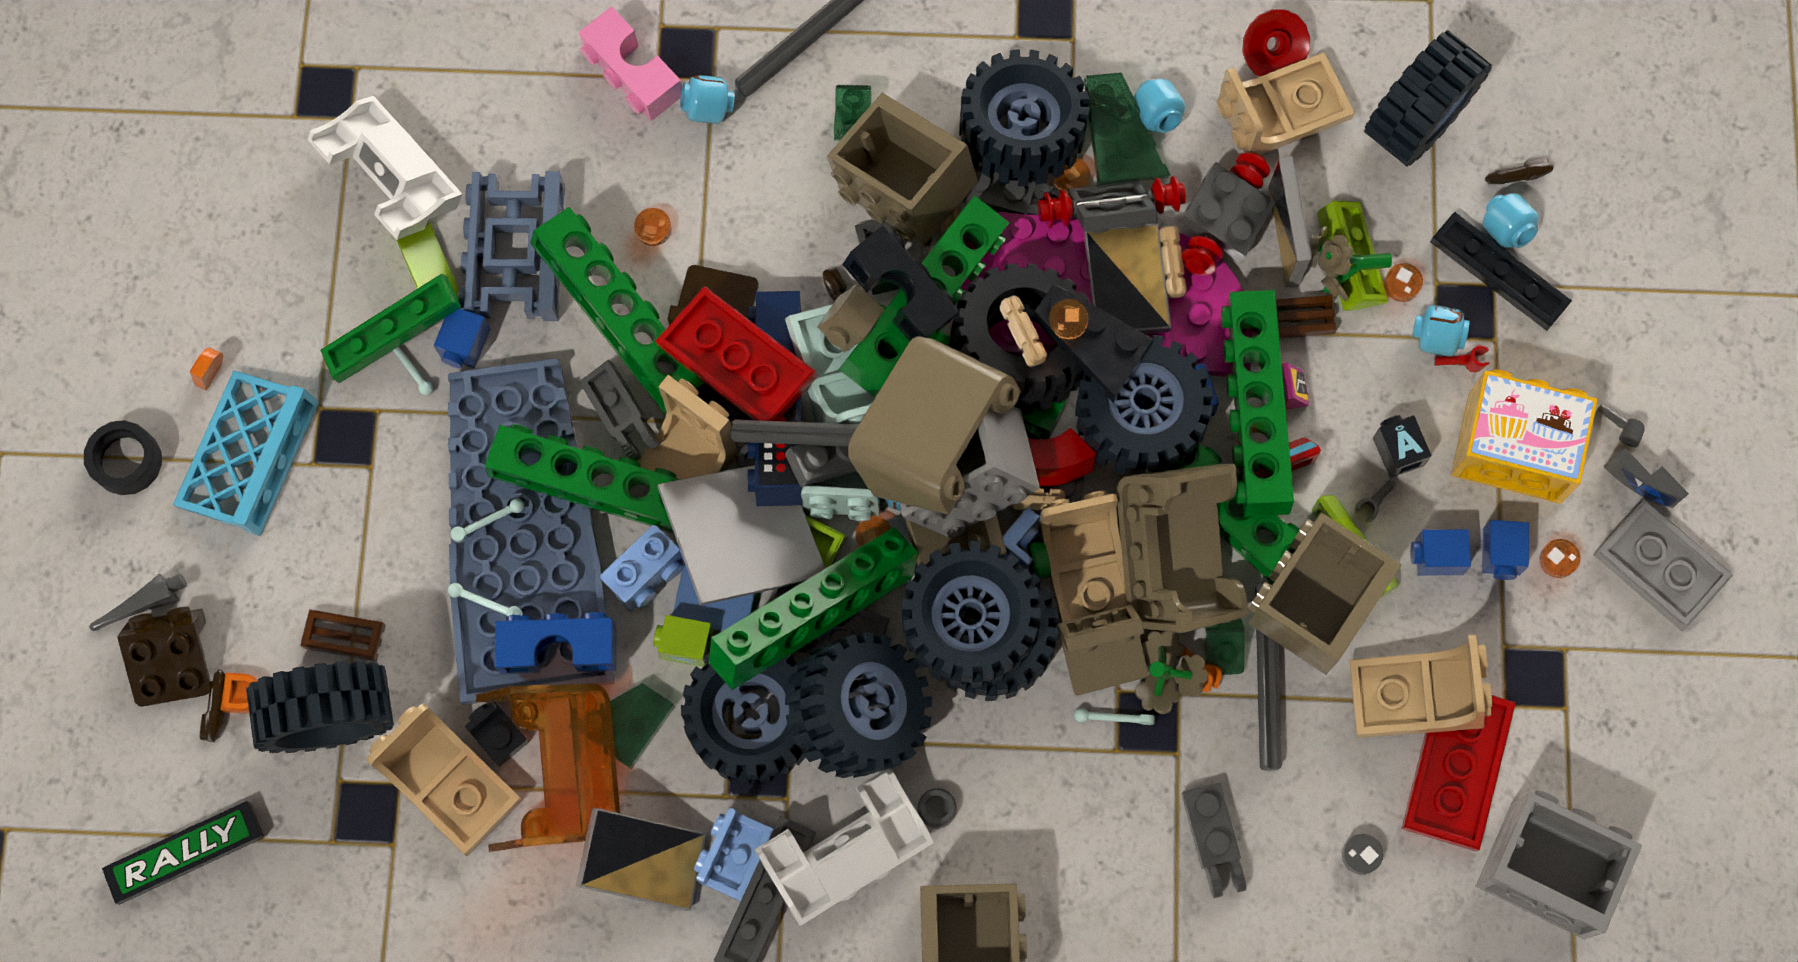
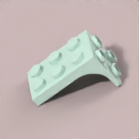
M833 304L793 314L785 318L796 356L814 369L818 375L807 388L817 422L859 424L875 397L838 370L857 345L843 352L839 347L830 343L826 335L817 328Z
M811 403L810 423H818ZM857 471L801 488L804 513H811L810 516L813 518L830 519L833 518V514L848 515L849 519L855 521H868L871 519V516L879 517L880 498L875 497Z

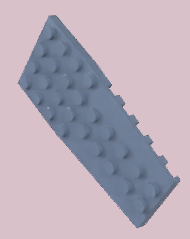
M555 358L449 373L450 402H448V416L450 417V438H448V451L450 452L449 489L451 490V508L449 509V526L451 530L457 526L465 528L509 506L513 499L518 498L524 502L522 512H512L467 534V538L461 543H457L451 538V544H449L450 584L459 583L464 590L505 607L516 606L520 608L523 615L529 616L530 620H545V615L554 613L566 614L568 619H581L583 614L590 612H600L607 615L604 582L600 578L603 572L590 508L490 478L484 467L499 425L509 428L512 424L521 425L530 429L533 432L532 435L546 438L547 435L557 436L566 440L569 446L577 448L559 360ZM529 452L523 456L521 462L526 465H533L540 460L541 455L536 452ZM565 463L558 468L557 472L560 475L569 476L577 470V466L572 463ZM450 596L459 695L462 705L615 684L614 671L578 672L573 666L572 647L560 642L549 645L542 652L540 657V673L500 674L495 668V621H506L507 615L461 596L456 598Z

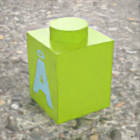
M665 615L664 624H658L656 627L653 647L658 648L657 652L662 660L703 667L706 664L704 657L710 651L714 630L711 623Z

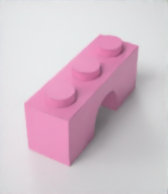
M612 6L579 31L583 45L580 51L590 64L598 63L604 70L603 76L615 90L620 87L625 92L627 103L638 115L643 112L652 121L680 99L681 80L658 55L647 64L641 66H633L625 62L626 57L638 47V42L634 29Z

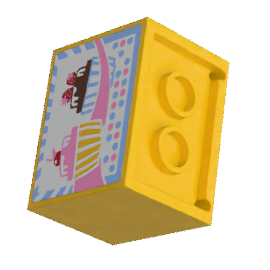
M1485 370L1468 393L1450 476L1561 504L1581 484L1598 399L1587 396V393L1580 389L1567 388L1562 390L1550 387V384L1544 380L1528 379L1526 381L1514 378L1511 373L1504 370Z

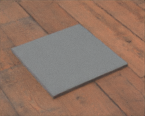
M755 465L662 483L657 486L700 605L800 584L825 569L801 505H756L755 492H748L747 481L748 469H755Z

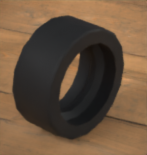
M126 420L113 421L99 427L89 437L84 449V466L89 476L108 492L118 495L136 494L148 488L157 478L162 466V451L156 439L140 425ZM122 438L136 439L144 449L141 465L134 473L125 478L117 479L110 477L102 467L105 451L112 443Z

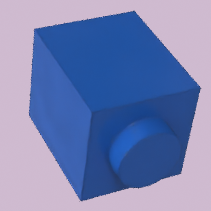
M457 309L444 318L433 346L441 357V361L455 368H462L463 365L475 368L491 328L484 316Z
M1490 520L1482 529V573L1493 574V577L1499 580L1516 579L1517 575L1520 576L1529 567V522Z
M1469 529L1422 530L1415 541L1411 542L1410 546L1411 563L1417 564V575H1464L1471 567Z

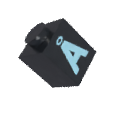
M1396 415L1380 423L1381 427H1379L1373 437L1389 478L1424 467L1432 457L1414 415L1402 419L1401 415Z

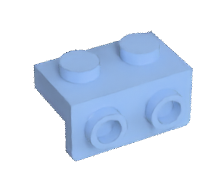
M652 525L600 575V578L616 594L620 603L631 613L636 607L639 609L645 607L655 596L654 590L664 580L670 582L680 573L683 568L681 565L683 563L681 551L656 525Z
M729 807L726 815L720 813L713 825L711 835L715 836L710 850L703 849L694 867V871L699 873L696 880L704 886L741 902L760 860L754 849L769 841L774 829L746 817Z

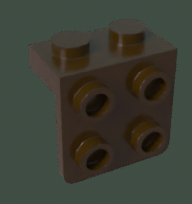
M691 265L686 272L678 306L671 305L667 317L670 325L705 286L749 320L748 309L749 306H754L756 292H758L759 288L758 280L751 276Z
M178 607L168 611L167 615L152 617V614L145 613L133 616L128 620L129 622L125 624L117 639L134 702L138 706H150L209 694L211 680L199 637L206 624L203 608L190 610L189 607Z

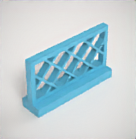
M233 370L173 505L179 509L242 528L247 533L261 536L319 401L304 388L294 385L287 387ZM241 383L251 385L255 396L238 404L235 396ZM277 394L286 396L282 408L269 414L265 401ZM259 404L263 418L246 426L242 412ZM235 416L240 430L223 438L220 429L224 421ZM267 426L270 432L267 441L254 447L250 434ZM244 438L248 452L231 460L227 446ZM220 450L225 463L208 471L205 464L208 456ZM252 460L255 466L252 475L240 481L235 468ZM229 472L233 485L216 494L212 479ZM205 483L210 497L197 504L188 502L193 490ZM237 493L240 502L234 516L225 514L220 502Z

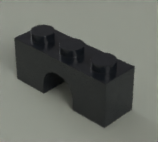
M884 225L850 251L842 264L867 293L880 283H892L903 291L906 298V306L899 311L892 322L909 341L917 336L931 339L948 325L959 312L951 295L945 290L938 288L930 279L927 268L921 262L915 261L905 250L904 243L900 237L893 232H889Z

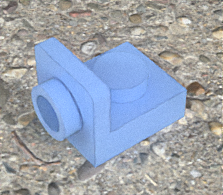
M1029 507L1002 537L1007 552L1003 557L1007 559L1012 554L1019 560V564L1024 566L1025 569L1027 568L1028 571L1032 567L1033 559L1021 550L1020 546L1027 549L1028 545L1040 533L1036 529L1040 516Z

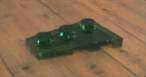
M1122 72L1086 75L1084 86L1085 91H1088L1089 95L1088 107L1090 108L1088 117L1097 185L1170 177L1171 174L1166 164L1162 163L1155 148L1157 145L1152 135L1148 133L1140 119V109Z

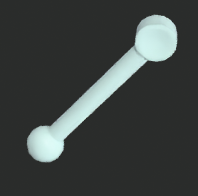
M399 346L393 349L397 357L418 383L419 392L422 395L431 394L433 385L422 378Z
M518 498L513 499L509 506L465 528L454 527L451 530V538L455 542L461 543L465 541L467 534L512 512H522L524 502Z
M452 583L448 587V594L451 597L461 596L507 616L523 615L520 608L516 606L508 608L464 590L459 583Z
M1078 708L1074 712L1075 720L1080 723L1086 722L1089 719L1154 725L1155 716L1088 712L1085 708Z

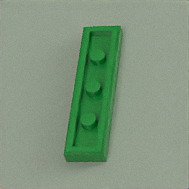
M441 273L322 348L320 351L332 379L341 383L459 309L461 305L448 277Z

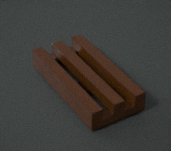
M1332 296L1276 299L1277 311L1322 307L1324 309L1277 313L1278 323L1325 319V324L1278 327L1279 338L1335 334L1337 328L1336 323H1334L1335 313L1334 309H1332Z
M309 609L300 646L304 649L377 662L379 655L377 651L378 647H381V635L386 625L379 621ZM318 620L373 631L372 636L316 627L314 625L315 621ZM316 635L367 644L369 648L365 650L311 640V637Z

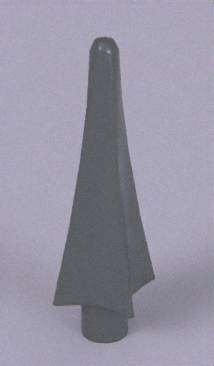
M159 573L119 606L89 625L90 630L96 631L135 614L179 601L175 592L187 587L186 580L180 573L167 579Z

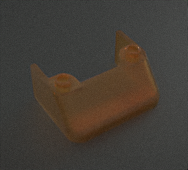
M595 683L509 686L476 694V702L510 701L511 717L515 725L524 731H539L545 808L532 809L524 815L521 822L522 839L488 844L489 852L584 843L592 808L620 813L611 705L609 695L602 686Z

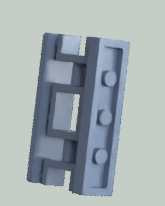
M545 171V177H540L539 174H532L531 191H499V180L496 174L482 176L481 172L472 173V184H467L465 191L466 204L470 206V218L465 217L463 223L464 238L468 239V251L462 252L461 269L462 273L466 274L465 286H460L459 289L460 308L485 318H491L492 301H525L524 312L528 319H535V316H541L543 321H558L560 281L530 244L533 230L540 225L537 218H521V206H541L542 191H544L542 224L564 210L565 184L560 171ZM487 191V199L491 206H507L506 218H486L485 232H483L485 195ZM496 233H529L527 259H495ZM483 259V267L486 274H502V287H481V301H479L481 260ZM538 259H541L538 302H536V293L533 287H517V274H537Z

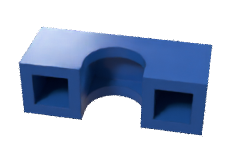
M600 612L585 613L581 619H568V615L559 613L545 615V620H530V617L527 615H509L506 617V621H495V668L500 674L540 673V657L542 652L549 645L560 642L572 647L573 666L578 672L616 671V624L612 618H607L605 613Z

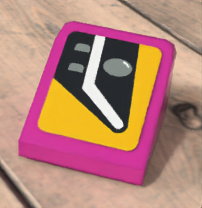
M1282 363L1286 409L1307 407L1309 405V397L1303 371L1289 363Z

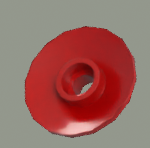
M1271 9L1259 14L1249 24L1243 37L1242 53L1245 63L1259 77L1305 60L1310 50V35L1307 25L1297 14L1286 9ZM1274 37L1276 41L1275 46L1269 50L1267 48L1268 40Z

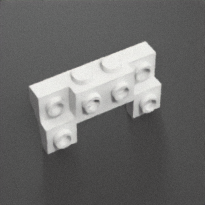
M374 96L356 101L334 120L310 130L307 140L329 165L353 157L391 199L377 205L374 215L396 240L424 230L429 219L457 209L462 193Z
M891 769L878 773L856 787L869 811L867 814L807 851H801L789 829L754 849L799 926L838 902L852 898L859 889L874 880L886 877L893 868L934 843L925 824Z

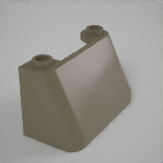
M917 336L907 345L853 433L848 447L849 459L875 497L949 515L964 492V481L956 466L961 455L989 408L996 413L1005 414L1009 412L1017 403L1021 390L1012 376L934 339Z
M1216 464L1143 473L1123 477L1119 481L1117 486V505L1127 605L1132 604L1141 618L1143 629L1184 633L1249 616L1247 593L1242 583L1232 577H1223L1217 503L1230 501L1235 496L1237 491L1235 464Z

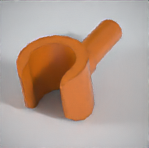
M1183 645L1184 652L1181 656L1188 655L1192 657L1194 654ZM1205 663L1204 669L1208 673V679L1203 684L1202 691L1209 692L1211 686L1218 689L1222 671L1217 665Z

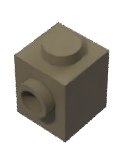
M856 284L836 299L817 328L826 335L830 343L845 352L864 340L885 309Z

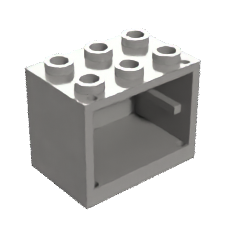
M1013 406L1009 412L1001 414L993 412L989 408L956 464L964 481V492L949 515L900 503L903 518L950 538L963 534L967 528L980 521L993 518L996 512L1011 504L1024 501L1027 495L1039 490L1040 486L1021 409Z
M1537 790L1535 793L1530 791L1511 803L1475 887L1584 940L1606 933L1642 845L1632 841L1633 836L1621 828L1609 826L1608 829L1595 823V817L1586 811L1573 808L1570 811L1558 805L1556 797L1543 791Z

